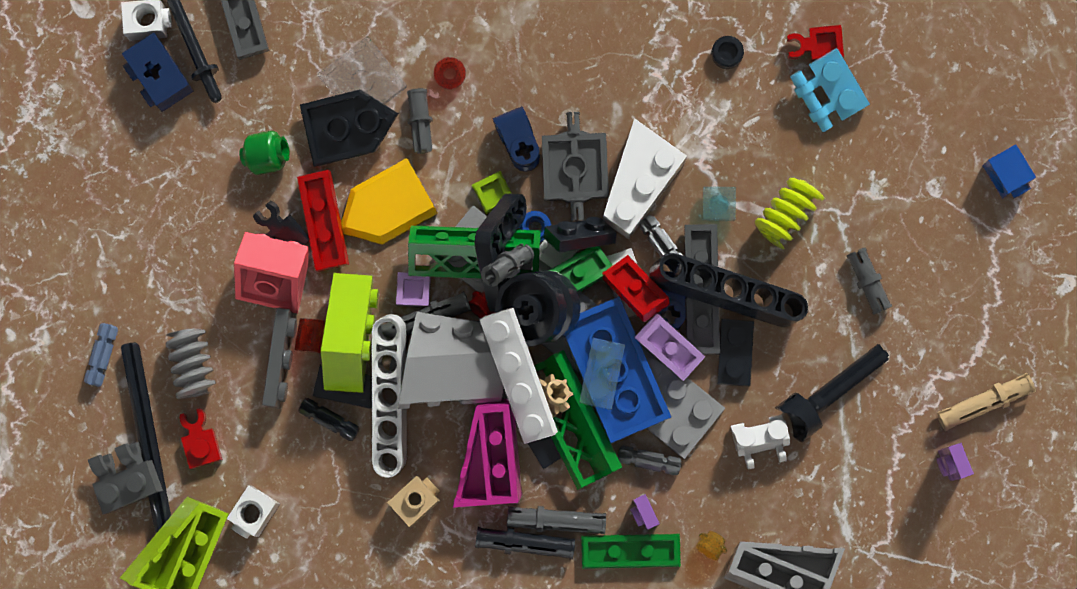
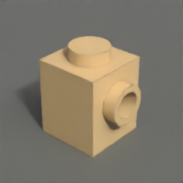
M416 476L387 503L412 528L440 502L436 497L440 491L428 477L422 481Z

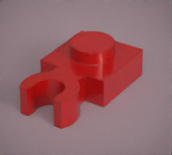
M841 25L809 28V37L805 38L798 33H792L787 36V42L796 41L800 44L798 51L788 53L789 59H799L805 53H811V62H814L836 48L844 58Z
M201 408L196 409L198 420L194 424L188 422L185 413L180 414V423L184 428L188 429L190 434L181 437L189 469H195L223 460L214 429L204 430L206 414Z

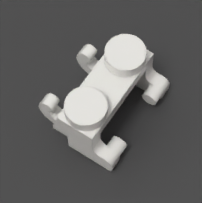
M782 414L769 417L770 423L745 427L744 423L731 426L738 456H744L747 469L755 468L751 454L776 449L779 462L787 461L783 447L790 445V437Z

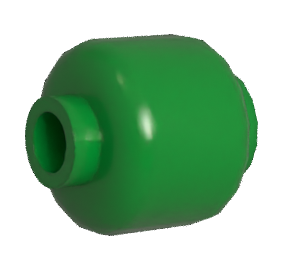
M266 131L248 135L244 140L243 148H240L239 156L244 167L247 166L250 172L255 175H262L281 171L286 161L290 158V150L285 137H280L275 131Z

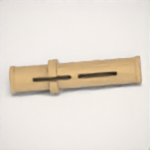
M1025 373L1003 384L996 383L992 385V389L938 411L937 417L944 431H947L999 407L1004 409L1010 406V402L1034 393L1036 389L1028 373Z

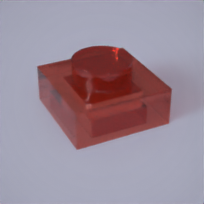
M300 318L294 350L321 354L326 321Z

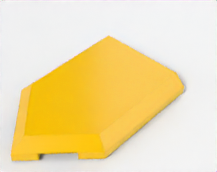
M406 158L350 190L341 224L344 235L383 245L410 230L411 225L417 226L437 215L438 212L409 160Z

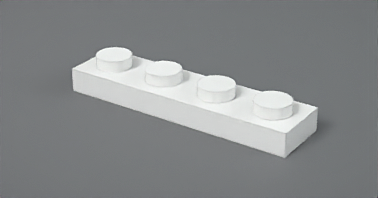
M514 308L481 318L480 323L524 444L555 435L558 431Z

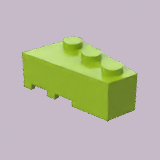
M333 274L321 347L324 390L363 393L366 362L370 361L371 355L369 334H372V327L375 323V315H372V308L377 309L379 289H373V276Z
M186 497L122 574L120 579L140 589H198L228 513L193 498Z

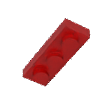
M324 170L297 177L315 271L321 272L349 265L331 171Z

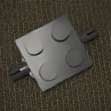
M567 112V131L559 135L542 136L544 201H565L570 203L571 222H577L576 209H578L579 221L585 220L583 202L591 199H609L606 133L590 134L580 131V112H574V124H572V112Z

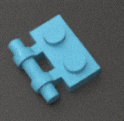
M837 48L809 64L815 74L812 78L806 80L802 71H798L790 76L796 87L794 89L798 98L802 97L810 110L809 117L813 123L817 122L822 132L833 127L828 117L831 112L836 110L843 121L870 105ZM819 86H822L829 98V101L822 105L813 92Z

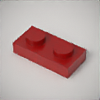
M629 255L602 273L603 280L643 322L670 304L669 297Z

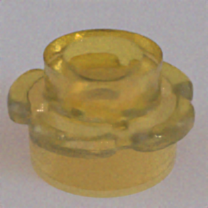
M709 531L707 534H699L700 538L696 548L704 556L717 561L722 553H727V548L724 546L726 541L722 536L713 531Z

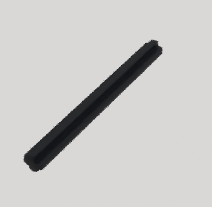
M132 342L122 345L121 352L143 462L153 461L163 491L148 497L154 530L157 533L171 517L140 346L138 343Z

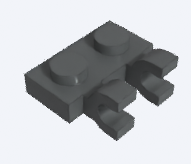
M138 442L130 445L126 443L114 448L118 459L127 468L119 473H116L112 454L97 455L88 459L92 472L100 479V481L92 485L102 514H109L163 491L153 461L143 462Z

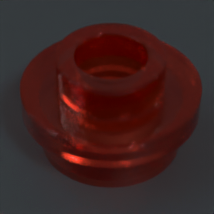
M444 58L434 68L435 81L444 89H456L465 80V67L456 58ZM453 69L456 72L453 79L445 78L444 73L446 70Z

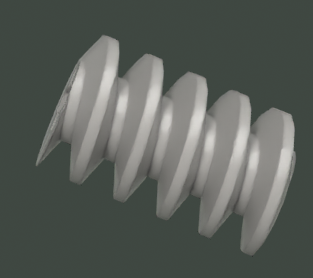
M184 329L165 335L174 337L166 342V347L176 350L169 354L168 360L179 362L170 369L172 374L181 375L173 381V385L184 388L175 394L177 399L209 394L211 392H208L207 388L216 384L215 380L205 379V375L212 372L213 368L205 367L202 364L211 358L210 355L200 354V350L208 346V342L198 341L197 339L206 333L204 329Z

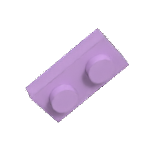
M657 313L635 336L642 345L683 381L705 358L699 350Z

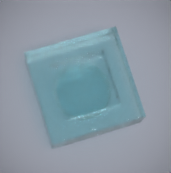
M703 187L702 220L735 221L736 187Z

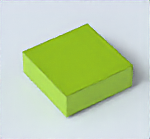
M501 171L472 184V188L486 215L493 210L504 194H512Z

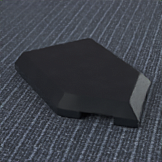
M361 89L300 104L313 166L318 167L375 153L399 113Z

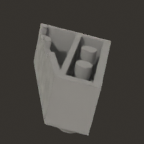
M740 541L734 549L724 579L749 589H830L845 548L828 549L813 548L814 546H783L782 544Z

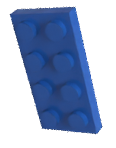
M620 297L580 313L575 329L565 337L610 443H614L671 418V414L642 347L635 338V331Z

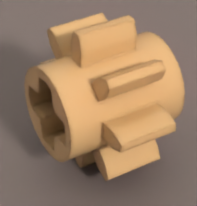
M551 374L544 380H539L552 417L557 415L559 411L563 413L570 408L566 401L573 395V392L569 391L566 379L555 380L554 375Z

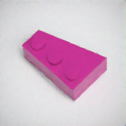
M501 399V402L478 403L476 406L453 508L519 502L522 496L516 424L508 399Z

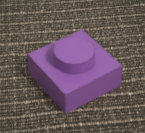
M646 494L633 500L635 507L631 508L630 511L638 527L644 524L646 530L660 524Z

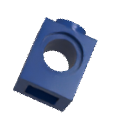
M1016 144L992 157L982 165L1002 198L1009 194H1012L1013 198L1024 194L1031 189L1029 183L1036 178Z

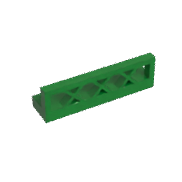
M411 225L408 240V275L481 279L475 251V235L478 228ZM516 230L505 245V251H511L519 244H523V247L527 244L534 252L532 270L520 269L517 275L539 271L541 230ZM416 254L429 255L435 262L430 266L416 265ZM452 256H462L468 263L463 267H454L447 260Z
M564 350L534 365L536 372L543 370L546 377L553 374L555 380L566 379L569 391L573 392V395L566 401L570 408L563 412L561 419L553 417L558 432L551 436L577 490L622 468ZM565 429L575 433L578 439L576 449L566 445L563 439ZM580 459L590 463L595 473L594 475L583 479L578 469Z

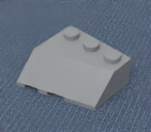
M416 312L405 363L398 409L410 408V404L427 403L428 407L440 406L442 401L456 400L461 404L501 402L504 386L481 323Z

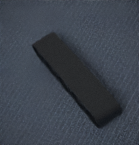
M666 254L656 261L649 270V277L661 289L779 327L791 326L802 320L808 313L807 300L797 292L680 254ZM663 265L670 266L673 271V278L664 273ZM694 274L702 278L703 287H699L695 283ZM724 284L732 288L733 297L726 294ZM755 294L762 298L763 307L755 302ZM785 303L792 308V317L786 313Z

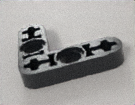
M504 194L476 231L475 251L480 274L484 267L495 262L496 257L505 252V245L524 221L527 205L523 194ZM505 278L496 286H492V283L488 286L482 279L487 306L491 312H495L496 298L500 288L510 278Z

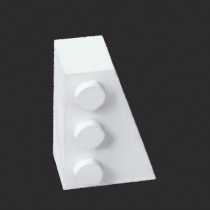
M635 118L603 215V220L627 239H630L636 231L640 222L650 212L683 167L687 155Z

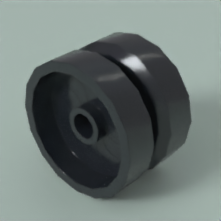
M542 270L510 278L500 288L496 298L495 313L514 308L527 346L532 347L563 339L575 329L580 317L581 302L577 289L567 277L557 271Z

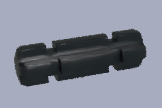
M305 398L299 406L298 411L300 414L309 419L311 417L314 418L313 421L334 433L339 432L340 436L348 441H353L359 432V426L350 421L345 422V418L322 405L319 407L318 403L310 398Z

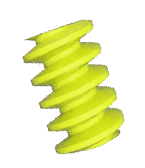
M789 178L787 180L789 189L781 188L779 190L781 199L773 198L771 200L773 209L765 208L763 210L765 219L757 218L755 220V225L760 233L768 241L781 249H785L780 242L781 238L788 241L793 239L788 232L789 228L796 231L801 229L796 222L797 218L804 221L809 219L804 212L805 208L812 211L817 209L812 202L813 198L820 201L825 199L817 189L801 179Z

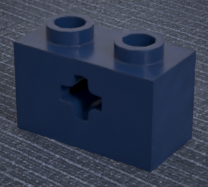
M155 33L150 34L122 53L127 63L122 65L133 82L139 79L144 87L140 93L150 108L156 105L163 112L194 92ZM155 68L160 76L156 80L151 73Z

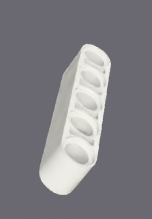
M394 314L385 315L377 320L372 327V464L375 472L385 478L398 474L405 466L407 460V408L398 409L406 363V325L401 317ZM384 322L394 324L397 330L395 338L390 339L383 335L382 325ZM384 355H391L395 358L397 363L395 371H388L383 367L382 357ZM384 388H391L396 392L397 400L395 403H387L383 399L382 390ZM389 420L395 423L397 427V434L395 436H389L384 433L382 429L383 421ZM384 453H390L396 457V468H388L384 465L382 460Z

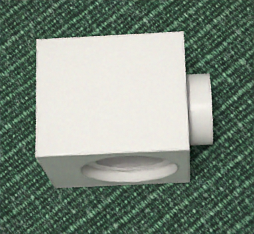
M161 0L121 2L123 34L129 41L143 40L152 33H155L158 38H167V28L172 26L171 12L169 8H165ZM149 13L155 14L152 24L148 26L141 25V19L144 15Z
M248 485L227 517L229 521L234 523L231 529L247 539L250 534L254 537H259L280 503L255 487ZM254 504L258 507L260 516L256 522L250 524L244 518V511L249 505Z

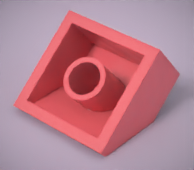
M245 232L234 261L235 299L275 309H289L293 313L298 314L308 269L309 247L295 241L287 242L270 238L265 234Z

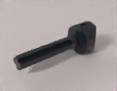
M877 344L813 393L808 399H805L799 393H793L776 406L775 409L788 415L792 424L793 437L803 443L821 429L823 425L818 414L889 360L887 351L883 350L880 344Z

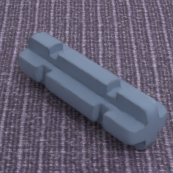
M101 323L97 332L99 339L95 340L88 363L90 370H86L84 377L86 384L100 387L103 383L105 374L102 373L103 370H107L114 346L111 343L112 340L116 339L118 328L114 325Z

